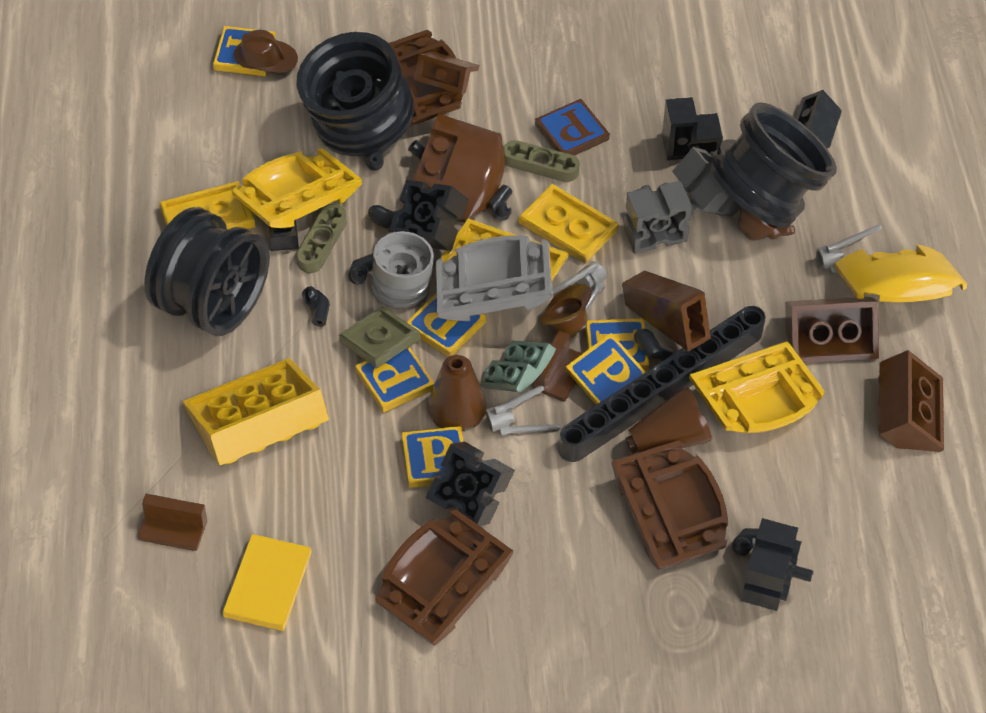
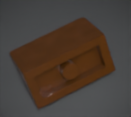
M436 52L421 53L418 55L414 80L459 94H465L470 72L479 71L480 65Z
M559 330L551 343V346L556 348L546 368L534 381L533 389L543 386L544 391L541 393L565 402L576 385L575 380L566 371V366L583 353L570 349V334Z
M145 493L142 502L145 517L138 534L139 540L197 551L207 524L205 505Z

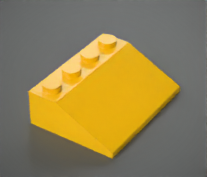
M290 358L182 401L209 453L219 465L233 463L239 457L251 452H260L268 445L278 441H286L299 432L315 429L321 423L329 420L321 390Z

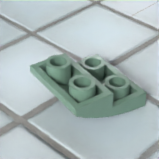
M512 340L505 350L503 360H492L486 368L480 386L485 389L521 392L531 385L543 372L556 348L549 343Z

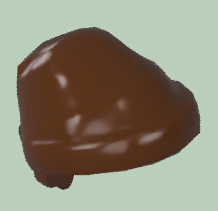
M740 207L738 226L745 236L752 241L766 237L776 239L780 236L795 234V227L793 225L783 228L773 226Z

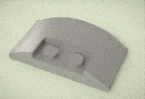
M528 236L488 238L456 249L457 255L445 263L442 258L436 261L437 315L442 319L470 321V316L522 306H525L526 310H530L552 298L549 242L545 239H542V244L530 241Z

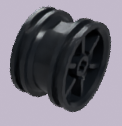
M348 32L333 36L311 50L299 67L296 82L299 97L310 114L318 137L333 152L357 157L377 153L394 144L405 134L410 126L414 115V99L406 79L402 76V70L393 48L381 37L367 32Z
M755 103L749 109V113L740 120L742 134L737 140H724L718 146V149L709 157L710 170L726 193L749 213L773 226L789 227L805 209L804 194L808 190H822L828 183V180L836 174L837 166L824 144L801 122L771 104Z
M191 207L183 210L165 227L151 251L144 278L147 300L152 306L173 316H182L188 313V318L193 326L214 336H224L241 325L256 305L262 293L270 264L268 243L264 237L244 227H232L227 230L226 224L221 217L201 207Z

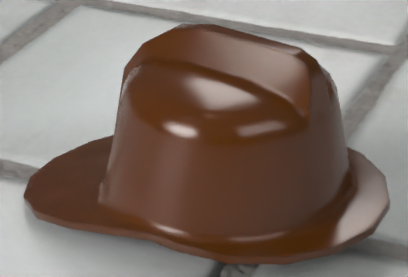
M262 29L243 34L242 42L237 45L234 51V58L242 67L270 73L282 74L289 72L298 63V55L294 48L289 44L277 41L273 34Z
M576 284L561 290L550 301L540 319L541 323L548 325L555 335H557L559 330L570 334L571 341L576 333L587 325L586 306L592 295L591 288L586 284Z

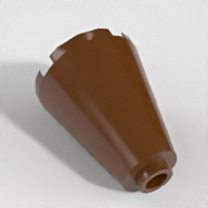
M452 355L447 357L441 366L428 399V412L436 426L440 428L461 426L463 432L465 428L470 426L474 428L480 424L485 417L487 404L470 360L462 355Z
M689 387L679 390L628 429L630 436L626 437L625 440L632 454L677 440L685 444L682 448L706 444L711 441L712 435L704 415H701L697 407L699 404Z

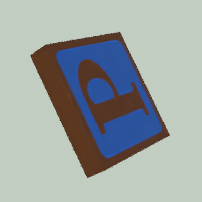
M582 99L535 119V126L554 150L571 155H577L606 142L610 137V133Z

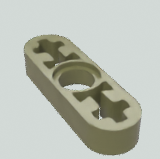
M517 140L509 141L504 145L505 164L511 168L564 182L574 181L579 176L580 162L574 155ZM541 157L547 159L548 162L540 165L535 163L534 160Z
M330 204L325 206L316 219L297 253L298 266L302 271L314 273L323 267L347 224L346 211L341 205ZM329 219H333L331 226H329ZM325 234L330 238L325 242H318L315 240V237ZM313 250H315V258H311Z

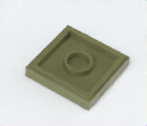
M384 306L339 334L340 343L375 368H378L421 339L420 331Z

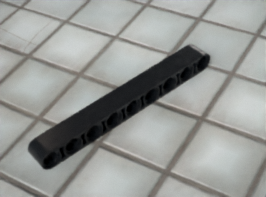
M757 306L744 307L710 330L711 339L690 351H686L684 348L680 349L565 425L560 432V456L569 462L582 460L643 419L679 390L691 387L693 384L689 379L690 374L728 362L757 343L763 335L766 319L765 312Z

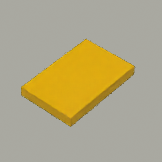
M239 181L159 202V208L166 226L175 216L191 207H201L221 217L226 224L227 230L232 227L254 228L255 220L251 210L232 195L234 187L238 190L240 189Z
M551 184L518 218L519 224L585 264L619 230L618 222L554 184Z
M252 534L224 607L223 616L237 621L284 631L312 553L311 547Z

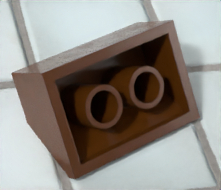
M853 297L785 301L787 339L804 363L879 359L878 301L874 298L864 297L863 300Z
M909 350L879 362V435L899 449L943 451V377Z

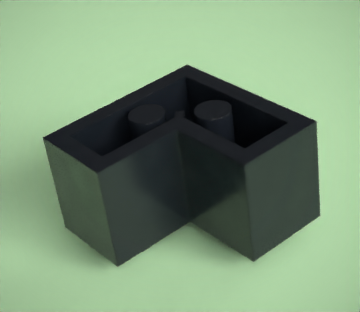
M693 97L666 99L662 139L667 160L683 159L693 147L706 150L708 154L711 151L715 152L723 142L718 114L697 115Z

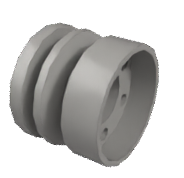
M404 231L390 233L378 241L373 254L371 288L373 294L380 302L390 307L404 309L415 307L426 299L430 290L434 258L431 245L423 237Z

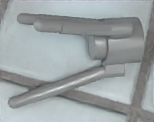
M874 226L837 243L817 248L816 258L822 270L829 268L831 274L837 273L835 263L844 257L842 248L881 230L882 226Z
M591 261L576 275L552 289V296L577 281L578 284H586L593 289L591 298L586 306V311L589 310L598 293L605 288L602 283L607 277L605 268L600 263Z
M543 386L530 390L504 404L485 410L486 419L491 431L499 430L501 436L510 433L560 430L561 426L559 424L510 426L509 424L514 422L511 409L544 391Z

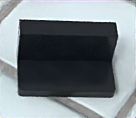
M820 90L802 98L795 119L806 126L828 149L831 146L842 110L824 90Z

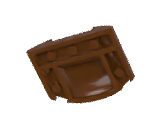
M427 29L389 43L396 54L402 70V76L406 79L414 99V115L410 126L437 117L438 113L444 115L458 110L462 105L463 94L414 80L419 54L436 52L456 58L451 48L442 39L438 41L432 38V32Z
M438 113L413 181L425 182L431 188L434 183L453 186L469 199L462 220L458 219L456 221L465 223L468 218L474 220L473 216L481 211H486L489 207L490 199L501 185L505 168V151L501 134Z
M680 440L614 460L611 463L620 494L624 496L645 544L644 550L657 570L724 549L727 545L725 536L726 527L728 526V515L719 485L709 468L698 455L694 457L682 449L685 444Z
M456 509L449 511L451 517L436 522L432 519L409 536L389 561L381 578L383 581L380 596L377 594L376 597L377 604L432 645L439 643L456 628L455 624L487 586L493 580H497L514 553L510 547Z

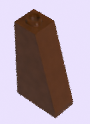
M645 270L622 283L625 306L644 318V320L686 351H690L711 339L705 293L702 290Z

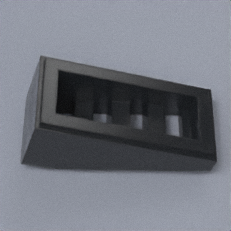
M294 220V227L274 228L268 226L271 251L299 249L296 220Z

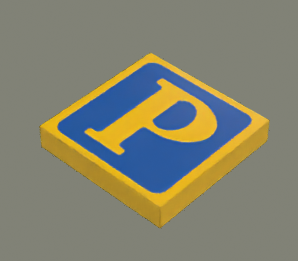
M224 26L213 63L214 71L266 76L267 72L242 67L234 58V51L237 45L242 42V35L257 29ZM268 31V32H270L271 34H273V36H274L275 39H276V32H275V31Z
M436 293L407 323L420 331L421 340L449 357L454 355L486 323V316L484 314L470 316V321L439 318L437 315Z
M644 318L588 320L586 325L588 350L612 333L645 371H648V356L642 353L638 344L634 341L635 332L639 329H645Z
M612 333L566 366L568 374L595 405L645 373V370Z
M410 347L378 368H375L367 361L355 365L356 373L383 413L431 392L435 384Z
M461 426L402 432L409 488L431 486L435 476L445 474L446 468L440 465L450 444L463 442Z

